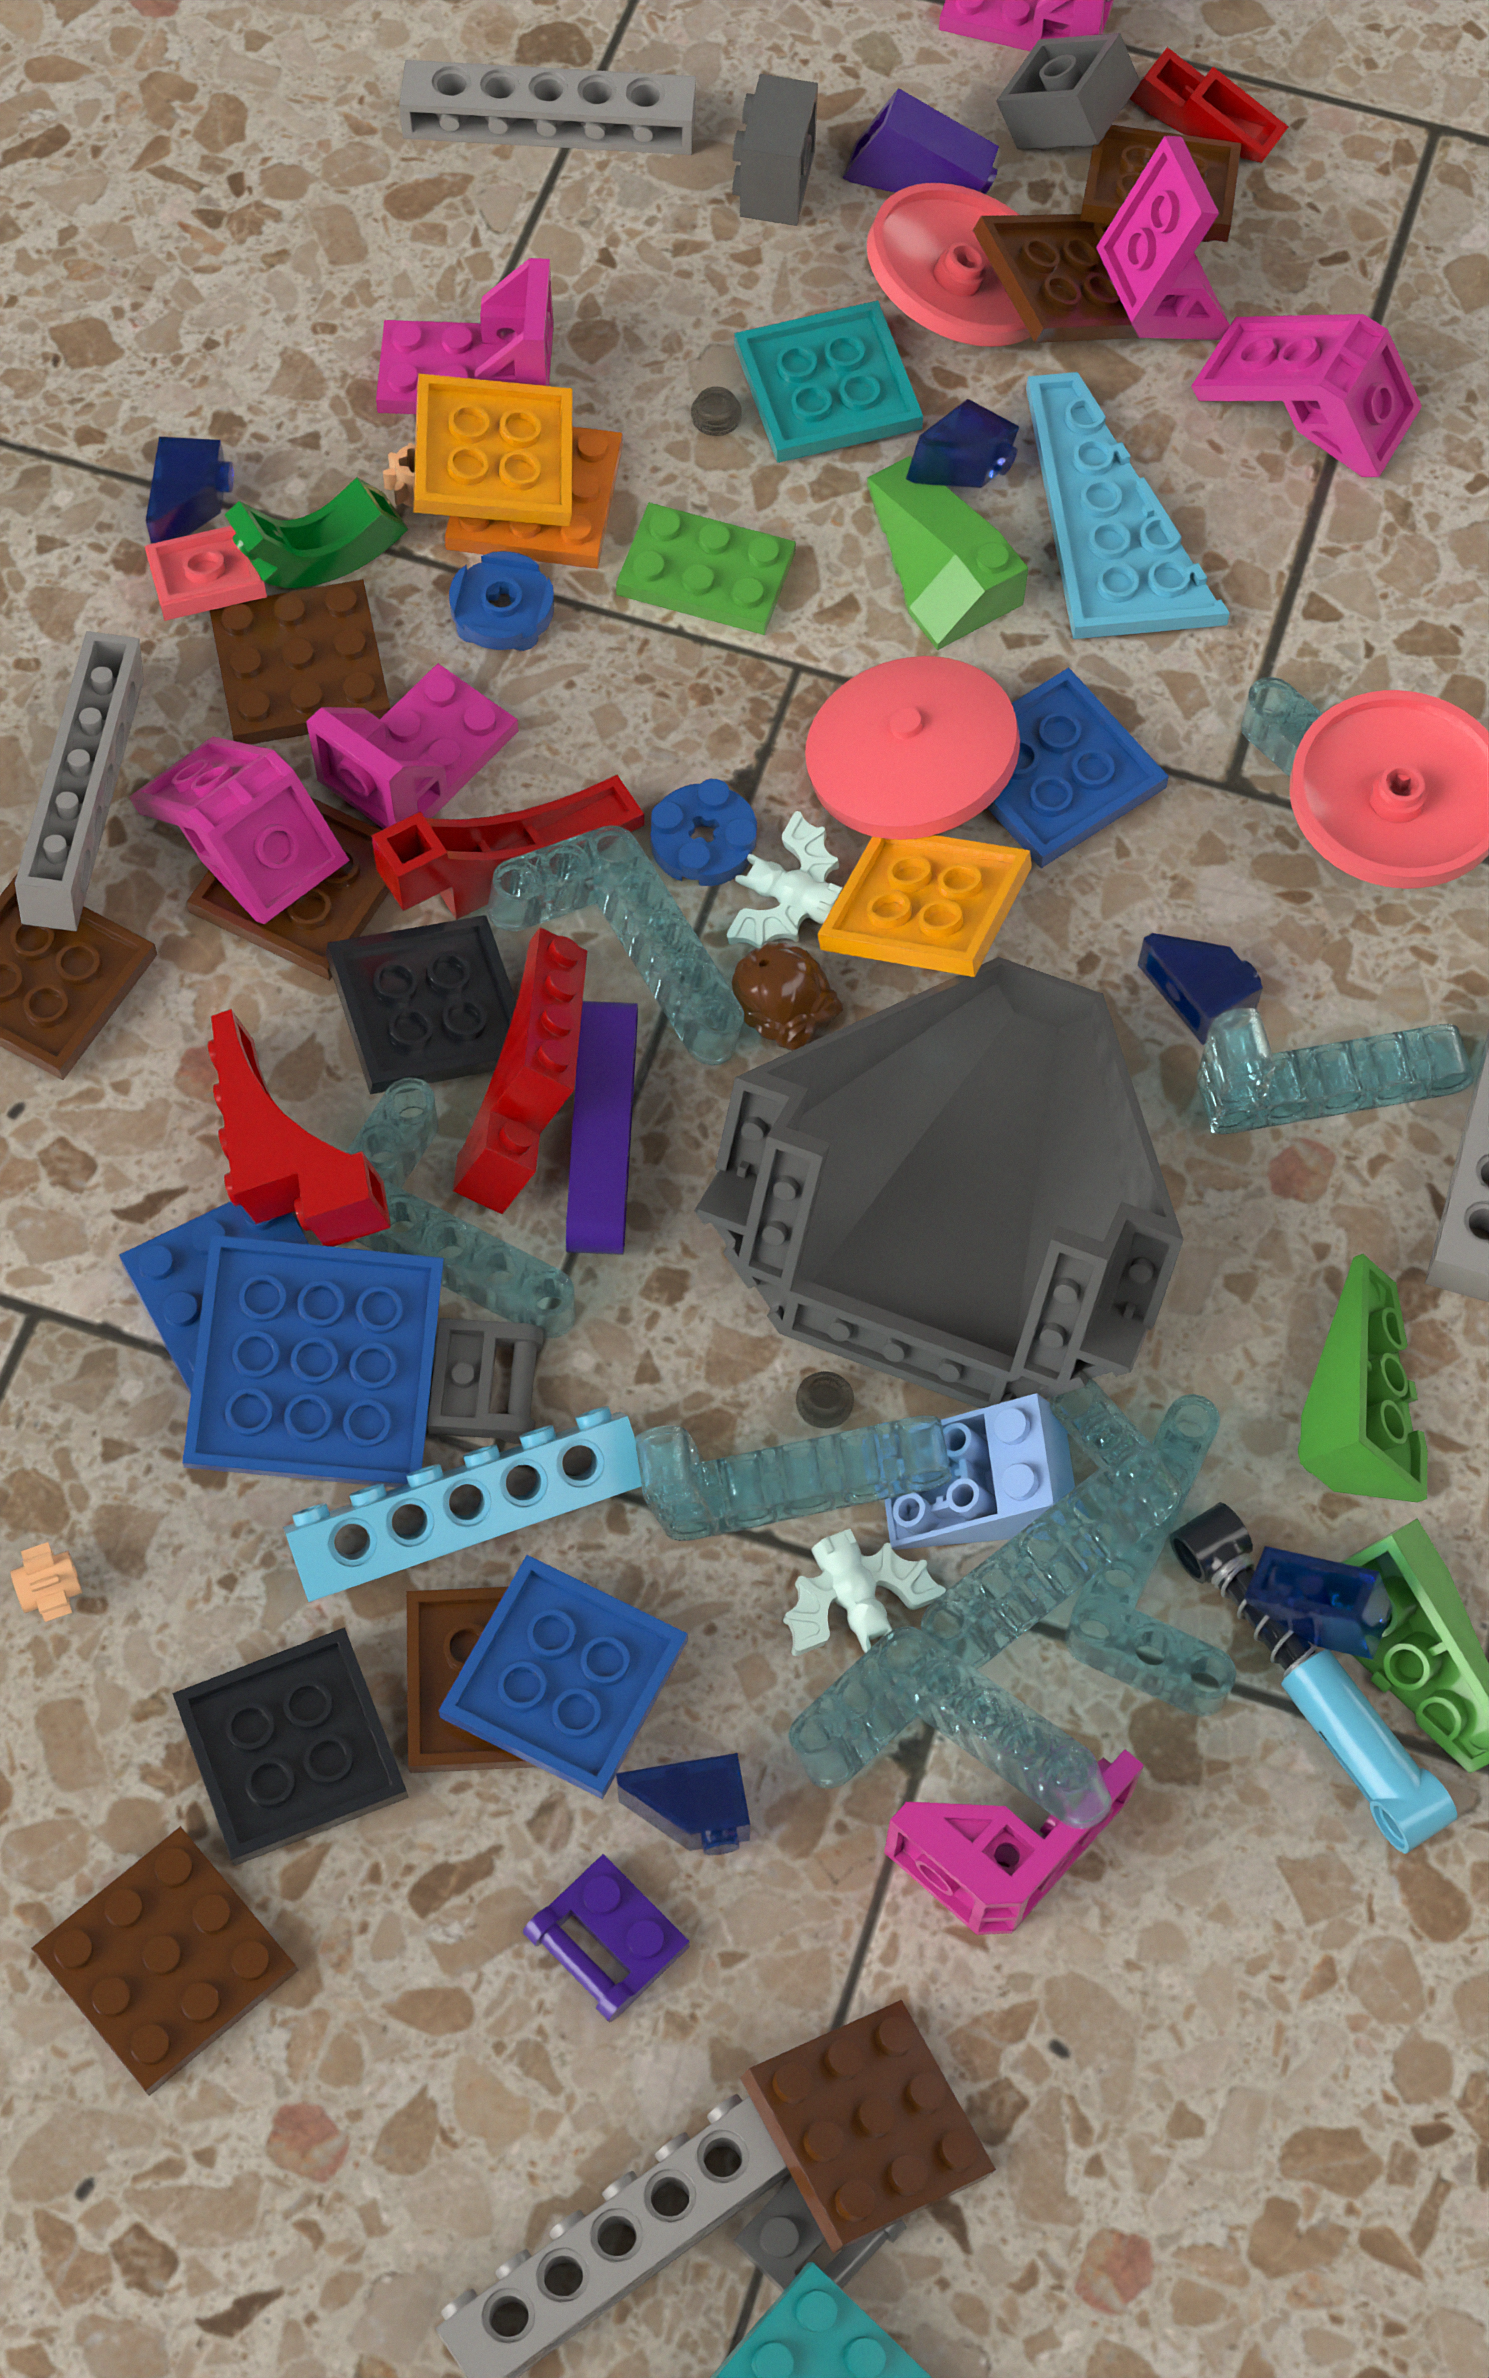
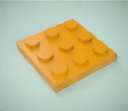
M419 374L416 404L413 512L569 527L572 515V388Z
M938 835L902 840L872 836L818 932L820 950L975 977L1032 868L1030 850Z

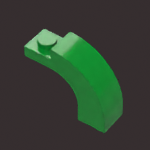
M358 477L324 507L301 518L291 520L274 519L241 501H238L224 514L236 532L232 537L235 545L248 557L263 582L284 588L315 586L350 574L381 555L409 530L385 493Z

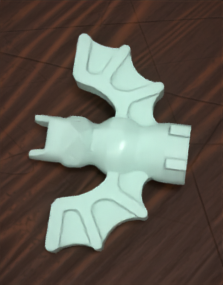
M796 811L782 834L784 847L800 861V870L785 871L781 865L775 862H767L755 855L748 854L747 860L753 866L747 876L737 875L735 881L742 886L755 890L761 896L777 898L780 905L769 910L748 908L740 910L727 933L729 944L748 943L758 948L765 943L781 938L792 939L797 942L799 941V926L806 918H811L823 925L843 890L840 886L825 882L828 874L839 868L838 858L829 854L825 848V839L827 837L825 827L821 826L818 828L809 824L803 818L800 811Z
M851 1529L823 1538L812 1548V1553L819 1568L822 1570V1574L815 1578L798 1577L795 1582L798 1590L797 1605L791 1611H788L783 1618V1622L789 1626L793 1636L791 1653L793 1656H798L825 1645L830 1637L827 1618L828 1609L833 1602L847 1610V1620L851 1630L856 1633L863 1651L869 1653L871 1651L870 1640L884 1636L889 1643L896 1641L894 1631L887 1620V1612L883 1604L875 1597L876 1586L885 1587L895 1593L905 1606L911 1610H916L941 1600L946 1593V1589L938 1585L930 1577L926 1568V1560H904L895 1554L888 1542L884 1544L877 1554L864 1556L860 1552L859 1545Z

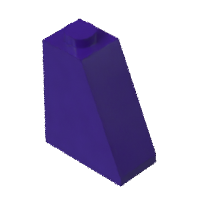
M898 88L856 140L843 178L851 183L894 193L917 184L945 183L963 186L986 194L997 176L998 169L993 167V163L999 146Z

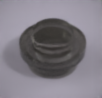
M709 387L703 390L693 402L691 408V419L694 426L700 432L710 436H722L731 433L739 426L742 418L740 402L730 390L723 387Z
M829 1371L817 1372L806 1377L799 1385L796 1394V1407L802 1419L811 1426L822 1429L834 1428L844 1423L851 1415L854 1407V1393L848 1381L842 1376Z

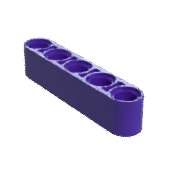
M583 1001L576 1069L566 1217L567 1253L624 1254L638 1003Z

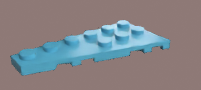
M1079 373L1028 376L1026 386L1073 639L1227 625L1230 615L1229 611L1221 599L1218 601L1215 599L1206 584L1207 576L1198 563L1193 564L1181 545L1182 537L1145 478L1138 477L1130 464V454L1123 443H1117L1105 424L1106 416Z

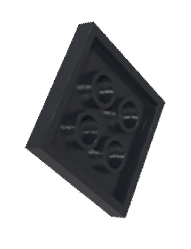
M487 915L327 943V961L370 1095L495 1071L517 1002Z
M345 1627L172 1693L234 1866L409 1798Z

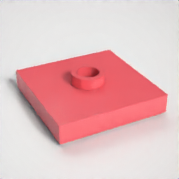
M232 526L144 546L164 621L267 597L263 580L248 557L239 550L232 537L236 532Z

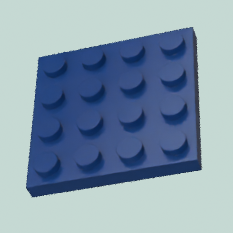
M211 1235L182 1462L183 1467L371 1486L383 1483L384 1487L392 1488L409 1484L406 1475L421 1469L423 1464L444 1258Z

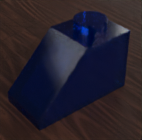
M966 399L919 435L906 479L914 484L982 488L998 474L1004 476L1010 470L1017 456L1018 449L1013 444L1020 426L972 400Z
M159 437L146 515V525L151 544L188 536L221 513L224 493L232 492L234 480L232 461H225L221 440Z
M1151 933L1143 938L1138 967L1202 1045H1205L1256 1013L1263 990L1260 976L1254 966L1248 961H1241L1230 946Z
M1268 1546L1264 1547L1245 1594V1600L1249 1605L1313 1645L1371 1660L1374 1659L1393 1609L1379 1571Z
M738 1753L616 1773L619 1802L687 1850L703 1849L705 1855H722L738 1850L740 1848L739 1842L750 1841V1819Z

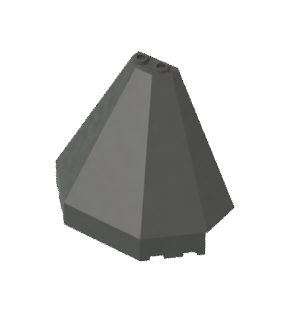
M1001 957L982 964L975 977L958 975L735 1077L715 1165L718 1172L694 1210L704 1225L711 1223L727 1245L723 1253L747 1288L756 1287L770 1307L767 1317L779 1334L980 1409L1035 1393L1042 1394L1045 1399L1086 1387L1089 1379L1113 1372L1115 1377L1130 1373L1148 1330L1154 1328L1184 1240L1103 993Z

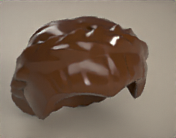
M768 942L750 951L746 957L737 963L731 982L734 1009L742 1016L744 1022L749 1027L756 1029L762 1038L775 1041L779 1047L794 1051L813 1040L818 1029L828 1026L831 1020L843 1011V1005L838 999L837 993L830 988L826 974L820 964L807 950L790 946L787 943Z

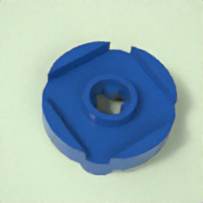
M498 551L482 555V562L473 565L468 570L467 564L463 566L454 576L449 590L451 616L455 622L459 637L465 642L494 650L516 649L525 651L534 647L539 640V635L547 629L554 614L553 585L549 577L547 580L546 576L539 571V565L525 555ZM500 594H508L512 604L507 607H495L494 604L488 601L498 600Z
M710 778L704 780L701 784L687 785L671 792L653 808L650 834L651 850L657 864L670 877L682 881V876L690 880H699V886L720 885L731 881L747 869L750 863L747 860L748 854L752 855L756 847V816L748 802L738 793L729 790L728 785L724 781ZM704 826L714 829V840L711 842H706L702 837L693 840L690 836L695 833V829Z

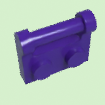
M604 1854L590 1865L549 1906L540 1910L522 1931L536 1947L542 1944L599 2002L596 2009L608 2022H612L620 2016L690 1947V1941ZM571 1916L629 1974L623 1981L616 1984L561 1928Z

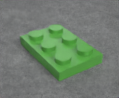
M649 502L617 579L616 595L765 635L795 556L796 541Z

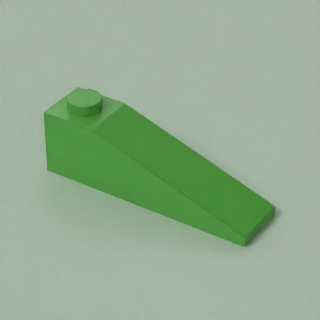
M911 456L867 477V486L874 508L892 553V564L895 573L899 574L905 593L904 601L908 613L937 650L1024 604L1029 569L995 527Z
M1364 1254L1353 1257L1301 1414V1437L1298 1444V1455L1300 1464L1334 1492L1418 1503L1427 1499L1428 1451L1424 1432L1419 1430L1413 1431L1408 1403L1418 1400L1415 1382L1407 1380L1405 1370L1400 1362L1399 1352L1405 1350L1408 1344L1396 1282Z
M1418 1518L1297 1587L1327 1640L1342 1654L1348 1651L1373 1675L1370 1680L1384 1693L1390 1691L1415 1714V1722L1466 1771L1472 1773L1489 1764V1664L1450 1572Z

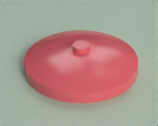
M924 183L909 186L897 191L882 204L868 233L867 254L870 267L877 282L899 309L925 328L965 344L987 347L1006 346L1031 337L973 232L981 216L1019 215L1017 212L984 193L963 186L945 183Z
M937 656L907 657L885 662L863 671L844 683L826 700L809 729L805 750L806 765L817 798L829 814L840 823L855 831L873 837L899 840L916 839L956 828L986 809L1001 794L1013 775L1019 756L1020 736L1015 712L1009 697L1003 688L988 674L970 664L951 658Z
M1382 690L1357 695L1336 704L1324 712L1306 731L1298 746L1292 765L1289 788L1291 805L1297 823L1306 839L1335 867L1360 880L1380 886L1402 889L1424 888L1447 883L1463 876L1478 866L1489 855V732L1467 712L1447 701L1427 694L1403 690Z

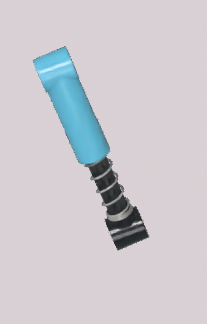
M1219 1502L1171 1533V1547L1185 1571L1198 1583L1203 1584L1207 1581L1208 1583L1215 1584V1588L1221 1590L1222 1597L1231 1598L1238 1607V1619L1247 1620L1255 1630L1254 1640L1264 1642L1271 1651V1662L1281 1664L1284 1668V1680L1281 1686L1370 1803L1371 1814L1380 1831L1391 1845L1404 1854L1408 1853L1457 1820L1458 1814L1455 1804L1442 1783L1431 1772L1418 1767L1329 1649L1315 1651L1318 1644L1310 1645L1298 1629L1301 1626V1622L1294 1624L1282 1608L1285 1600L1278 1602L1265 1585L1268 1582V1578L1261 1580L1254 1571V1560H1251L1249 1556L1253 1551L1252 1540L1237 1514L1225 1503Z

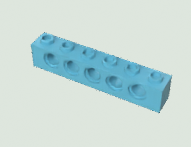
M609 1406L596 1408L576 1416L575 1419L578 1426L555 1433L553 1425L541 1427L519 1436L522 1445L499 1453L497 1445L486 1446L463 1455L465 1465L444 1472L440 1464L431 1465L407 1474L406 1477L409 1483L407 1485L389 1491L385 1490L383 1483L372 1485L350 1494L352 1504L329 1511L327 1504L322 1503L292 1514L294 1523L283 1527L308 1602L650 1484L628 1416L620 1411L611 1414ZM577 1445L587 1446L591 1453V1464L588 1470L578 1476L566 1475L562 1466L565 1453ZM519 1465L532 1466L536 1474L533 1488L524 1495L510 1494L506 1488L508 1473ZM464 1484L476 1486L480 1493V1501L477 1508L466 1515L453 1513L449 1507V1498L453 1490ZM406 1504H415L421 1507L424 1513V1520L416 1532L400 1534L393 1529L392 1517L399 1507ZM348 1524H358L367 1530L365 1546L353 1554L340 1552L335 1548L334 1544L335 1536L339 1529Z

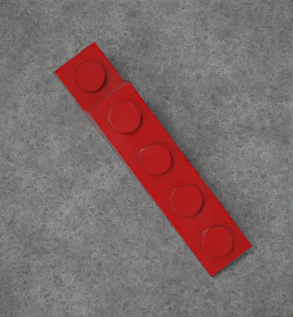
M615 775L555 801L521 811L490 817L434 819L424 817L420 811L371 835L377 871L403 911L440 894L455 919L458 920L644 826L645 820L643 811L619 776Z
M542 927L537 930L529 941L525 970L511 1024L483 1102L468 1137L457 1154L453 1192L502 1215L535 1174L540 1134L575 1088L588 951L578 946L570 938L558 936Z
M229 1009L212 1015L211 1022L214 1039L208 1041L207 1045L211 1061L218 1071L219 1083L213 1085V1094L224 1119V1127L219 1129L218 1135L222 1150L229 1160L230 1173L224 1175V1184L232 1204L236 1207L241 1205L256 1224L296 1211L302 1228L305 1231L312 1230L324 1246L330 1247L391 1228L384 1181L363 1151L352 1155L341 1151L311 1135L285 1115L270 1095L260 1070L254 1039L233 1010Z

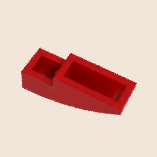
M1169 47L1163 51L1129 98L1153 117L1184 135L1241 143L1240 158L1259 163L1265 160L1289 127L1215 67H1212L1207 75L1204 76Z

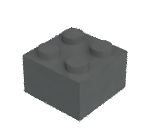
M1120 33L1039 39L996 102L1017 149L1040 148L1046 150L1061 146L1090 147L1099 144L1104 138L1106 132L1139 85L1140 80Z
M760 74L755 94H746L742 123L747 124L745 131L737 130L733 146V161L740 162V165H737L735 169L732 194L740 196V217L793 226L798 225L815 155L818 83Z

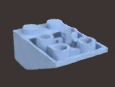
M1038 1393L877 1438L890 1545L893 1550L1027 1538L1081 1523L1064 1413Z

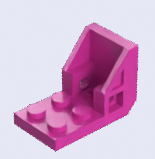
M946 0L940 14L939 30L1031 52L1039 39L1103 34L1114 0Z
M1164 136L1096 248L1139 338L1221 340L1230 324L1195 254V250L1219 215V212L1183 138L1178 136Z
M529 258L483 295L481 299L480 323L384 320L376 394L377 412L416 414L419 374L549 386L554 332L550 259Z
M1364 314L1235 317L1191 385L1198 401H1283L1300 434L1361 477H1380L1422 407L1388 329Z
M439 663L381 719H378L364 708L321 707L306 721L317 781L383 829L420 811L424 817L432 818L519 731L518 719Z
M212 736L129 796V799L140 815L178 825L201 862L254 920L262 924L267 923L350 861L295 771L272 749Z
M1126 1749L1121 1752L1112 1764L1103 1757L1081 1782L1080 1787L1083 1790L1075 1799L1073 1808L1071 1809L1064 1802L1059 1805L1041 1827L1040 1832L1043 1834L1041 1837L1006 1806L906 1802L890 1819L884 1853L976 1935L1011 1934L1129 1802L1144 1764Z

